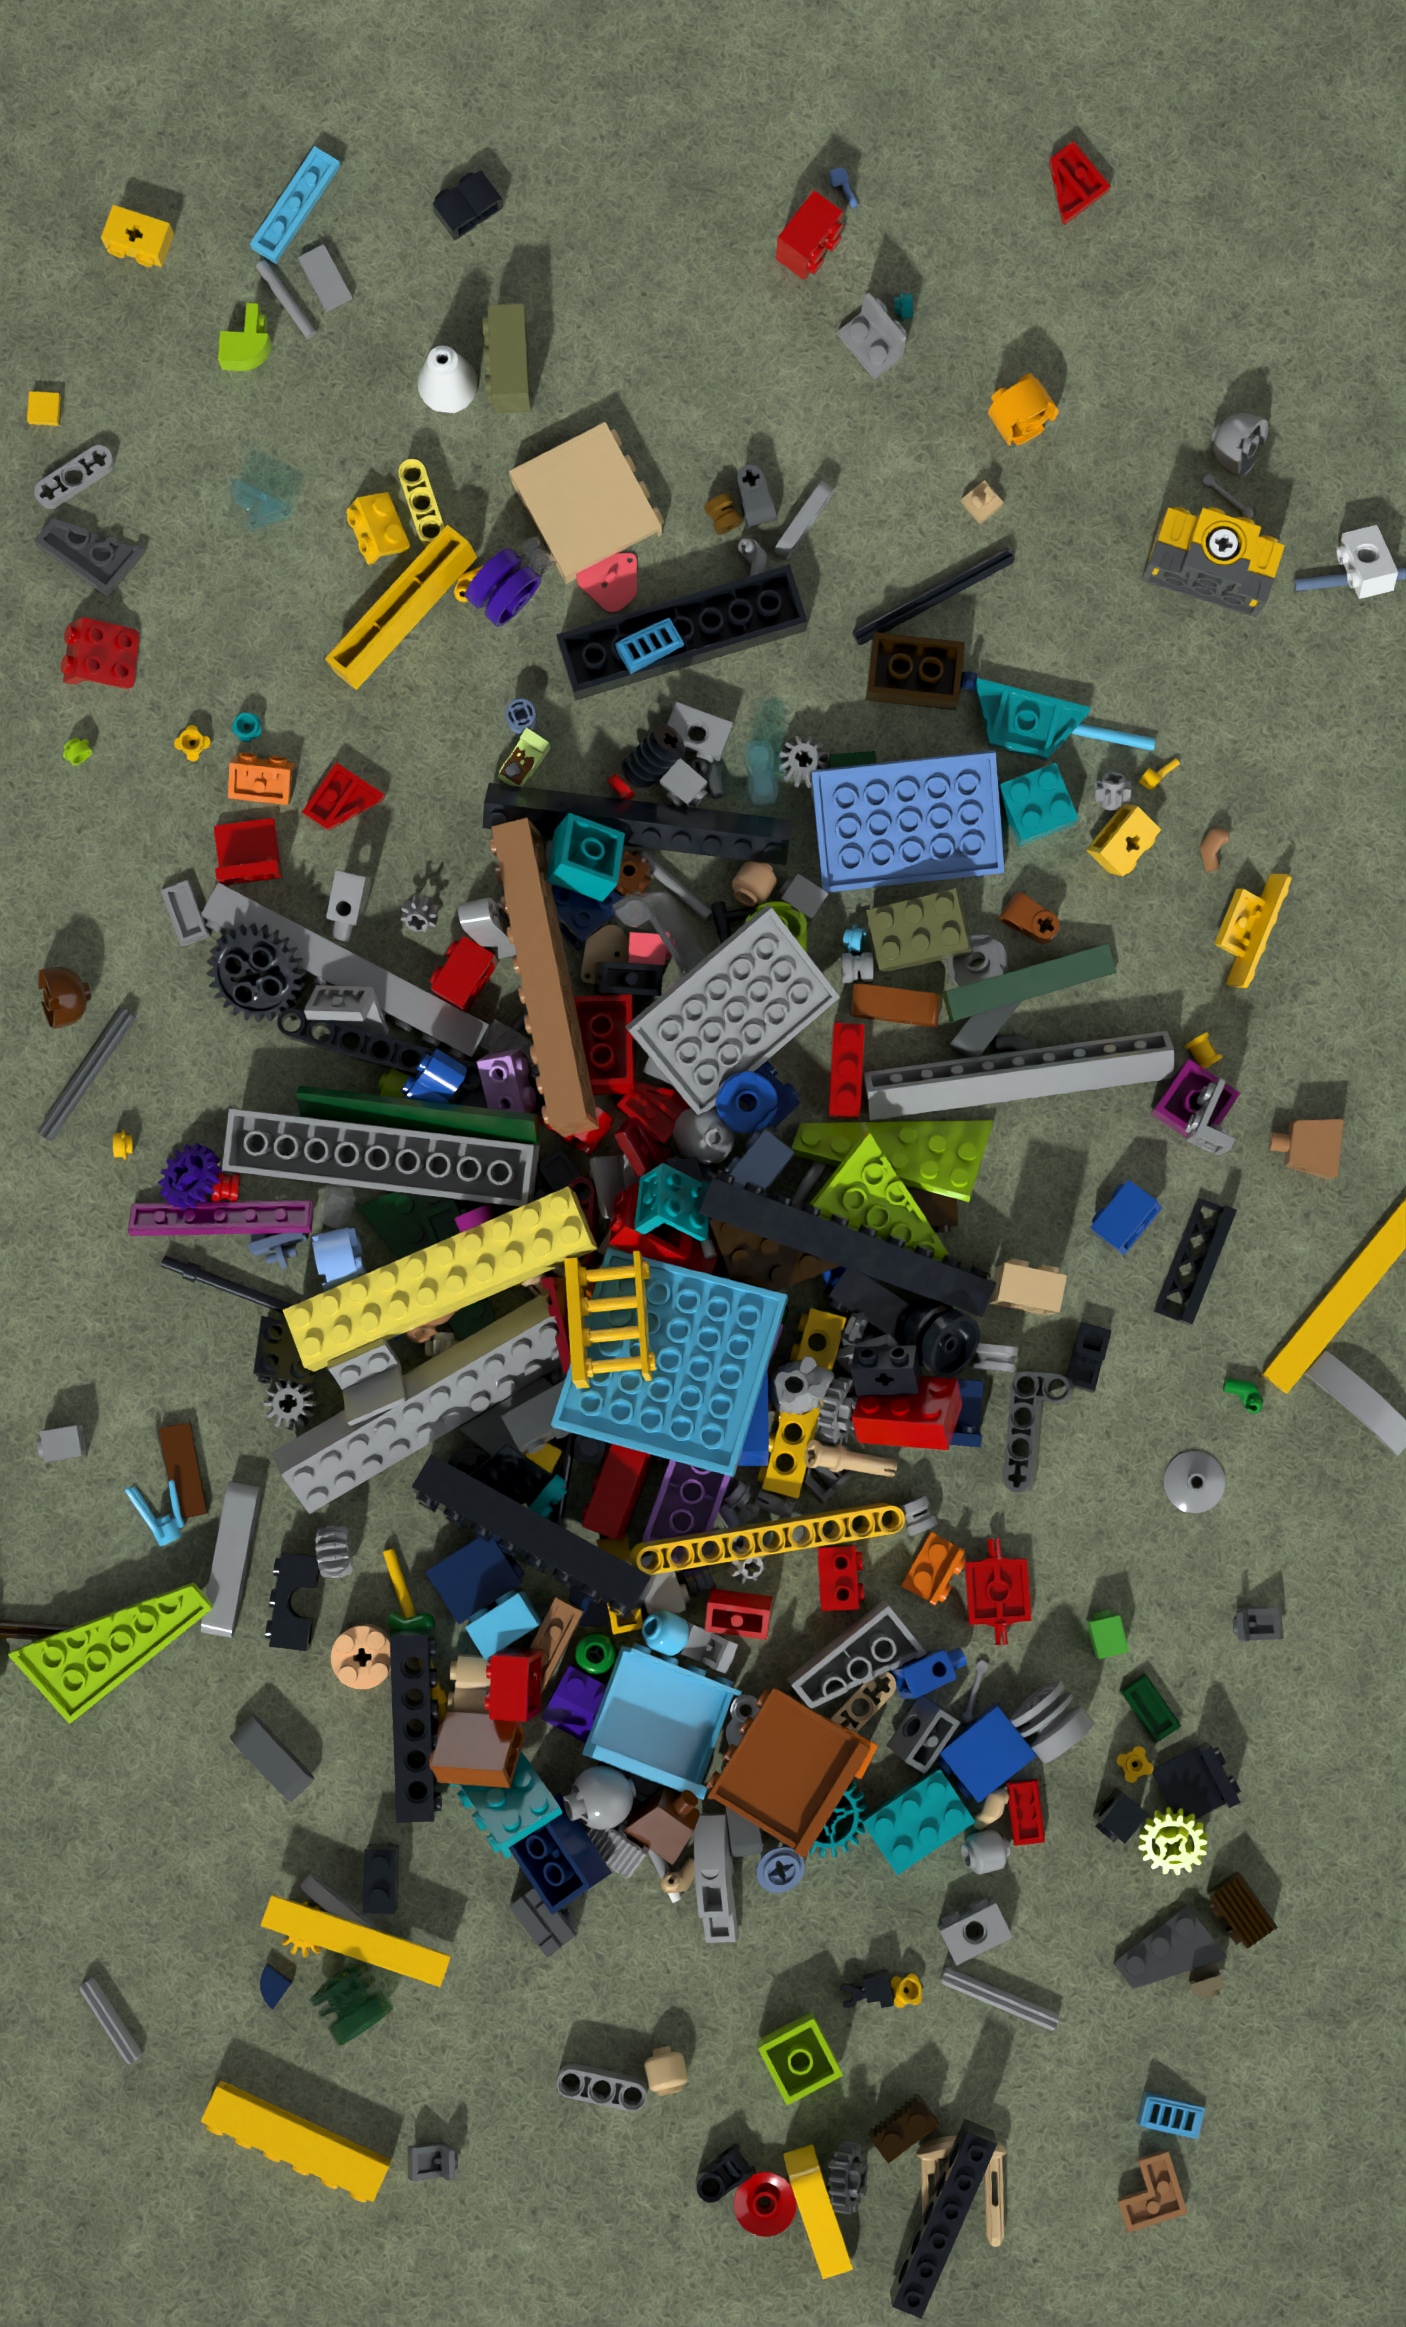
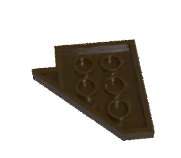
M709 1217L710 1226L729 1278L732 1281L776 1292L841 1266Z

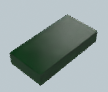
M1144 1673L1120 1690V1693L1155 1744L1181 1727L1147 1674Z

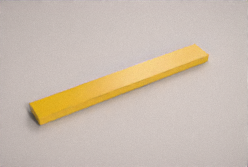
M1406 1197L1263 1371L1262 1375L1285 1394L1291 1390L1405 1250Z

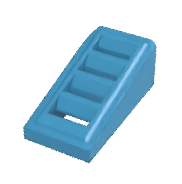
M667 618L620 640L615 645L628 671L632 674L684 646V643L670 618ZM666 629L673 642L667 644L660 631ZM654 634L661 645L659 649H656L650 638ZM643 640L651 651L648 654H645L640 645V642ZM632 646L635 647L640 656L637 659L633 657L629 649Z
M1144 2090L1136 2122L1139 2126L1198 2139L1205 2107ZM1154 2104L1159 2105L1156 2120L1151 2119ZM1166 2106L1171 2107L1167 2123L1162 2122ZM1177 2109L1182 2110L1179 2126L1174 2125ZM1189 2111L1195 2112L1191 2129L1185 2128Z

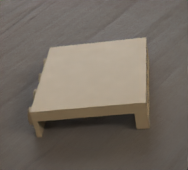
M606 422L509 471L510 480L566 584L577 579V573L655 533L658 537L662 535L661 525L664 524V519L657 507L652 509L647 499L650 498V494L643 481L638 482L633 472L636 471L631 457L623 455L619 448L622 442L615 429L610 430Z

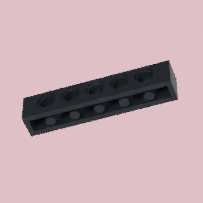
M430 1628L392 1629L389 1638L396 1823L434 1822L437 1814L436 1811H442L441 1792H436L435 1781L437 1778L429 1765L430 1754L436 1749L438 1742V1730L433 1728V1719H437L439 1713L438 1699L432 1700V1688L437 1687V1668L431 1669V1657L436 1656V1638H430ZM417 1657L421 1660L422 1667L416 1670L411 1669L407 1666L406 1659ZM418 1688L422 1691L424 1697L420 1700H412L407 1695V1690ZM412 1719H419L423 1722L425 1728L421 1731H414L409 1727L408 1722ZM413 1750H420L425 1754L426 1759L422 1762H415L410 1758L409 1753ZM415 1781H421L426 1785L427 1790L417 1793L412 1790L410 1784Z
M964 2119L890 2289L892 2307L922 2319L996 2149L997 2141L993 2130Z

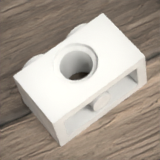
M1374 525L1342 533L1340 546L1336 550L1337 558L1341 565L1344 564L1347 571L1348 584L1350 588L1355 589L1358 598L1361 599L1394 591L1398 571L1378 526Z

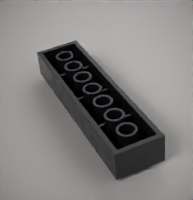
M789 564L556 634L576 701L805 632L808 621ZM670 618L684 646L630 674L616 649L615 643ZM666 629L660 631L667 644L673 642ZM655 634L652 635L650 638L656 649L661 648ZM644 640L641 641L640 645L645 654L650 653L651 651ZM634 646L629 648L635 659L640 657Z
M431 1454L412 1485V1489L416 1494L415 1499L425 1509L433 1513L437 1509L441 1510L446 1516V1520L460 1528L466 1524L473 1531V1535L487 1543L491 1539L498 1542L500 1550L514 1558L520 1554L525 1557V1560L528 1562L527 1565L541 1573H544L545 1569H547L555 1576L554 1580L568 1588H571L574 1584L581 1588L580 1591H582L584 1597L598 1604L601 1599L608 1603L611 1612L621 1618L626 1619L627 1615L635 1618L653 1586L650 1575Z

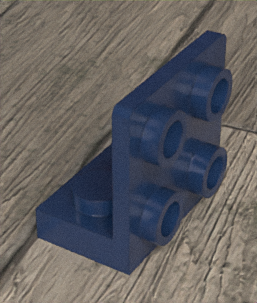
M555 884L552 886L560 931L577 951L585 946L586 940L595 930L626 904V901L615 889L603 901H599Z
M955 1378L959 1384L962 1407L950 1445L981 1447L982 1434L979 1431L983 1382L981 1380Z

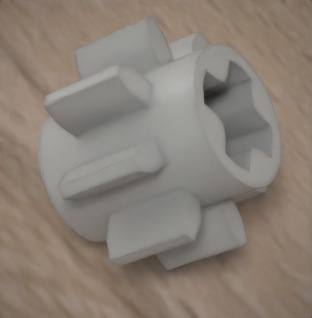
M1111 772L1103 775L1102 781L1095 782V801H1101V806L1104 809L1118 810L1124 802H1131V781H1125L1124 775Z
M414 894L412 901L404 900L401 909L403 911L401 921H406L409 929L417 932H426L428 925L436 926L439 917L437 915L439 905H434V901L430 896Z
M437 1332L432 1336V1341H425L424 1356L431 1357L432 1359L461 1341H455V1333Z
M735 1545L734 1551H737L742 1547H738L737 1545ZM764 1556L728 1562L730 1567L726 1571L733 1577L735 1576V1579L742 1584L746 1582L747 1578L757 1581V1577L761 1574L762 1570H765L761 1561Z

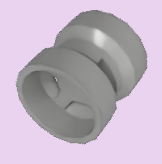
M864 952L860 956H853L851 953H841L842 983H852L854 980H861L863 983L873 982L872 952Z
M926 1495L898 1507L904 1513L908 1523L906 1529L910 1536L938 1524L935 1515L930 1514L928 1509L929 1501Z

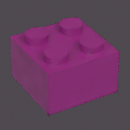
M1188 1059L1182 1064L1150 1114L1187 1138L1189 1133L1184 1130L1192 1114L1195 1115L1200 1109L1201 1105L1197 1103L1203 1087H1207L1210 1082L1213 1083L1219 1078ZM1225 1083L1207 1126L1211 1127L1212 1124L1220 1126L1241 1093Z

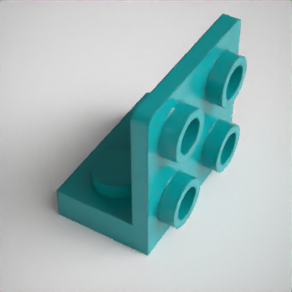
M665 1163L660 1164L640 1177L634 1230L645 1235L662 1223H666L699 1241L707 1239L709 1217L698 1213L693 1207L702 1183Z

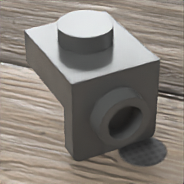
M1281 1607L1244 1608L1237 1610L1236 1616L1233 1618L1234 1633L1238 1635L1239 1642L1283 1639Z
M445 2142L407 2146L408 2179L411 2181L443 2177L446 2180L455 2179V2170L458 2168V2155L454 2147Z

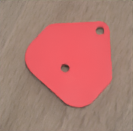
M616 553L577 573L578 585L603 610L609 613L620 612L637 595L636 556L632 553ZM632 558L633 561L629 563L627 559ZM602 583H606L607 587L603 588Z

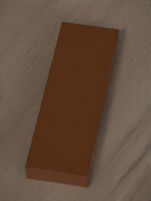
M191 1422L159 1428L168 1480L175 1482L182 1519L208 1514Z

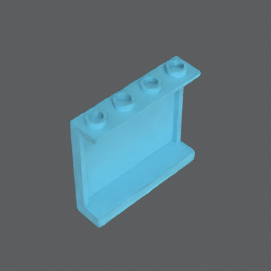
M636 1643L633 1644L632 1648L621 1646L582 1754L679 1792L689 1790L697 1798L704 1800L707 1787L701 1785L732 1697L733 1695L741 1696L742 1691L732 1688L734 1682L716 1676L715 1680L705 1677L707 1671L691 1665L688 1666V1669L677 1666L679 1660L661 1654L660 1659L651 1656V1649Z

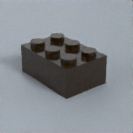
M874 632L871 641L865 700L956 710L959 702L965 642Z

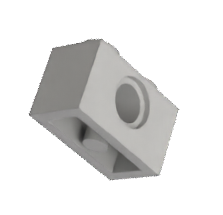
M678 702L675 703L667 724L680 734L685 746L684 751L687 750L695 753V758H703L711 764L713 760L720 763L733 730L732 722ZM699 729L706 736L703 740L696 742L691 740L688 735L692 730Z
M986 1897L981 1898L969 1905L971 1910L961 1915L958 1911L953 1912L942 1918L943 1924L937 1926L956 1966L1013 1938L994 1899L988 1901ZM976 1921L981 1923L982 1929L978 1935L968 1936L965 1933L966 1926L970 1922Z

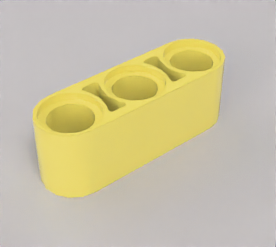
M407 459L399 467V478L419 540L426 548L434 538L424 536L425 531L434 527L440 530V533L444 528V524L424 465L419 460ZM411 472L421 474L417 481L410 482L406 480V476ZM420 500H428L430 502L428 508L424 510L415 508V504Z

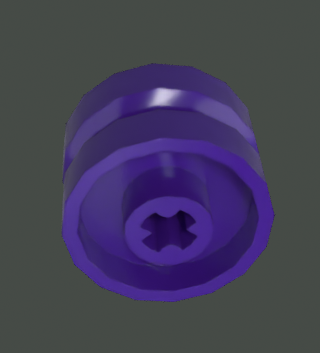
M505 548L492 557L473 578L465 593V598L477 609L486 607L485 616L496 627L503 626L509 622L528 603L542 580L541 576L530 566L520 568L522 560L510 548Z

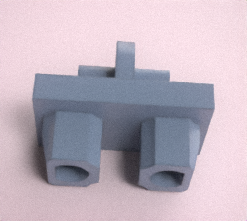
M270 1233L250 1234L251 1243H248V1248L254 1256L275 1250L276 1252L265 1255L268 1264L279 1261L283 1269L288 1267L287 1258L298 1255L296 1247L285 1250L284 1247L307 1241L306 1233H281L271 1237Z

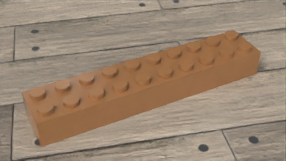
M528 818L492 826L493 837L489 838L491 851L494 856L497 855L499 866L495 867V874L499 885H503L505 896H501V904L505 915L509 914L510 926L506 927L510 944H514L516 955L512 956L515 972L520 974L522 985L518 986V992L522 1004L526 1003L528 1015L524 1016V1023L528 1034L532 1033L534 1045L530 1046V1054L533 1063H538L540 1075L536 1076V1084L539 1093L544 1094L546 1104L542 1106L544 1122L549 1124L553 1130L563 1137L599 1129L552 885L546 881L548 865L542 835Z

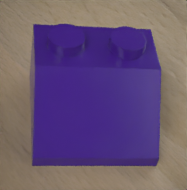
M570 1663L541 1719L586 1743L608 1683Z

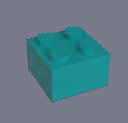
M1056 763L1009 780L998 786L999 802L1018 847L1072 827L1079 819Z
M568 813L554 831L546 881L603 901L618 884L625 833Z

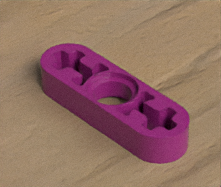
M489 1203L454 1219L461 1233L499 1217L502 1213L498 1204Z

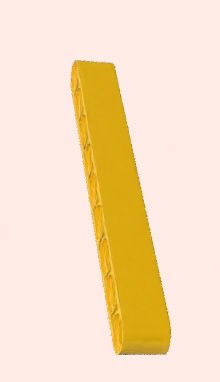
M875 1503L642 1542L632 1548L629 1559L631 1565L648 1575L894 1534L902 1529L905 1523V1516L902 1510L888 1503ZM890 1510L892 1514L891 1522L884 1526L882 1516L886 1511ZM860 1515L863 1520L862 1526L854 1531L852 1522L856 1516ZM831 1520L833 1530L829 1535L824 1536L822 1527L827 1521ZM801 1525L803 1527V1535L799 1540L794 1541L792 1537L793 1530ZM771 1530L774 1535L773 1541L769 1545L764 1546L762 1537L767 1531ZM741 1535L744 1544L741 1549L734 1551L732 1542L737 1536ZM707 1541H712L714 1545L712 1553L703 1556V1544ZM677 1546H682V1558L673 1561L671 1558L672 1550ZM651 1551L653 1554L652 1562L647 1566H642L640 1562L642 1554Z

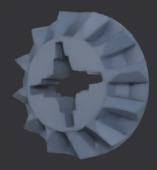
M785 1844L779 1848L771 1846V1850L766 1854H761L760 1862L755 1864L756 1878L759 1884L765 1890L773 1893L786 1892L795 1887L802 1879L805 1871L803 1857ZM777 1861L784 1865L782 1867V1877L775 1870Z

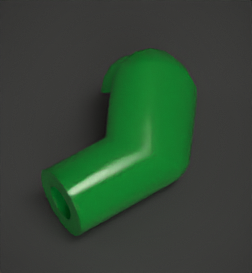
M1225 1377L1223 1392L1237 1394L1246 1410L1251 1414L1259 1413L1262 1410L1264 1401L1253 1382Z
M393 1611L389 1615L386 1624L393 1629L430 1628L431 1631L435 1625V1619L428 1613L405 1618Z

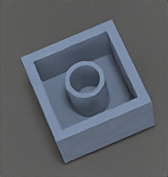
M765 1129L761 1135L756 1131L745 1145L744 1149L747 1153L742 1159L736 1156L725 1169V1172L736 1177L735 1182L746 1185V1182L750 1181L764 1187L763 1192H765L790 1162L795 1152Z

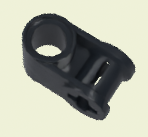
M737 2143L723 2151L713 2162L697 2174L695 2179L696 2190L703 2201L714 2203L720 2200L731 2190L750 2179L756 2172L753 2165L749 2166L739 2152L741 2147ZM732 2161L735 2162V2164L737 2165V2167H738L740 2170H738V2169L735 2167V2165L733 2164ZM705 2179H716L719 2182L718 2187L712 2192L703 2190L701 2186Z

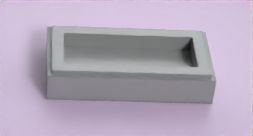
M324 244L297 257L325 312L352 300V296Z
M189 879L160 889L181 947L211 937L206 922L201 915L202 911Z

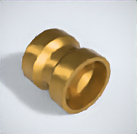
M730 493L721 494L704 505L707 516L712 517L714 521L713 527L717 535H723L744 522L741 513L733 507L734 500Z

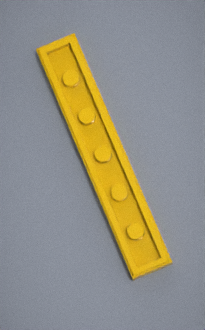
M271 1894L260 1925L441 1987L451 1958L450 1954Z

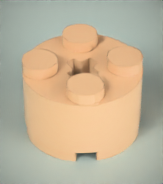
M359 1624L346 1630L337 1638L331 1651V1665L341 1683L355 1689H369L379 1685L391 1674L390 1635L385 1630L373 1624ZM362 1648L365 1649V1653L372 1656V1658L366 1661V1664H363L361 1659H357V1654L361 1652Z

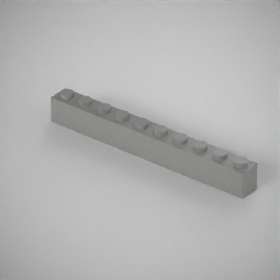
M219 882L201 913L203 918L207 920L206 926L222 934L224 929L229 931L232 928L236 931V928L241 924L247 929L252 923L256 924L258 931L264 925H268V934H273L276 930H279L278 939L280 941L287 937L290 938L286 945L288 949L298 948L293 954L294 958H303V962L297 968L305 970L306 973L314 976L313 982L315 984L373 987L383 1017L388 1015L396 1020L394 1025L408 1033H411L412 1029L422 1033L421 1039L432 1046L438 1047L439 1043L449 1047L448 1053L452 1056L465 1060L468 1057L474 1061L491 1029L489 1024ZM261 950L260 954L269 959L268 954Z
M1168 1031L864 1072L866 1105L870 1120L886 1119L910 1114L915 1115L939 1110L1174 1078V1048Z

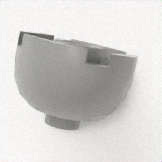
M1245 412L1233 414L1222 425L1218 424L1213 431L1212 441L1214 442V455L1220 465L1234 474L1242 476L1248 474L1259 456L1252 457L1257 450L1258 444L1265 445L1268 421L1258 415Z
M716 1106L712 1107L708 1112H703L699 1115L690 1108L683 1111L676 1120L673 1139L676 1141L678 1152L683 1158L687 1159L696 1156L699 1165L707 1166L719 1163L729 1156L735 1145L736 1131L724 1124L717 1113Z

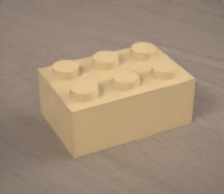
M1019 1259L1007 1260V1262L995 1268L993 1281L996 1282V1286L988 1304L1047 1316L1060 1313L1067 1275L1059 1274L1060 1268L1041 1265L1038 1268H1029L1028 1261Z

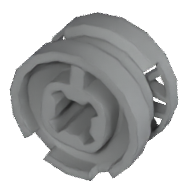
M979 1343L976 1350L978 1353L977 1359L979 1360L973 1364V1368L1016 1373L1017 1368L1014 1367L1015 1364L1013 1363L1015 1357L1018 1356L1019 1348Z

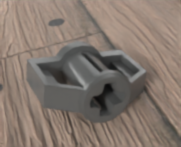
M817 1466L812 1468L829 1486L824 1491L810 1476L811 1468L806 1467L802 1484L822 1504L856 1471L847 1470L844 1472L842 1470L832 1472L827 1467Z

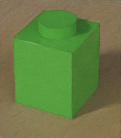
M1110 1609L1092 1613L1093 1619L1086 1620L1094 1656L1097 1659H1102L1129 1652L1120 1615L1116 1613L1111 1614Z

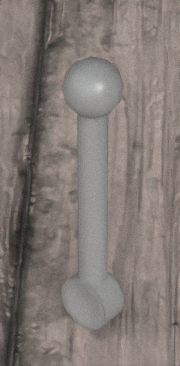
M1207 474L1204 476L1202 483L1205 487L1213 488L1241 511L1243 517L1249 519L1253 517L1254 512L1252 508L1244 507L1216 484L1213 475Z
M982 1660L976 1663L977 1674L966 1712L961 1716V1720L965 1724H970L973 1721L972 1711L982 1675L988 1670V1664Z

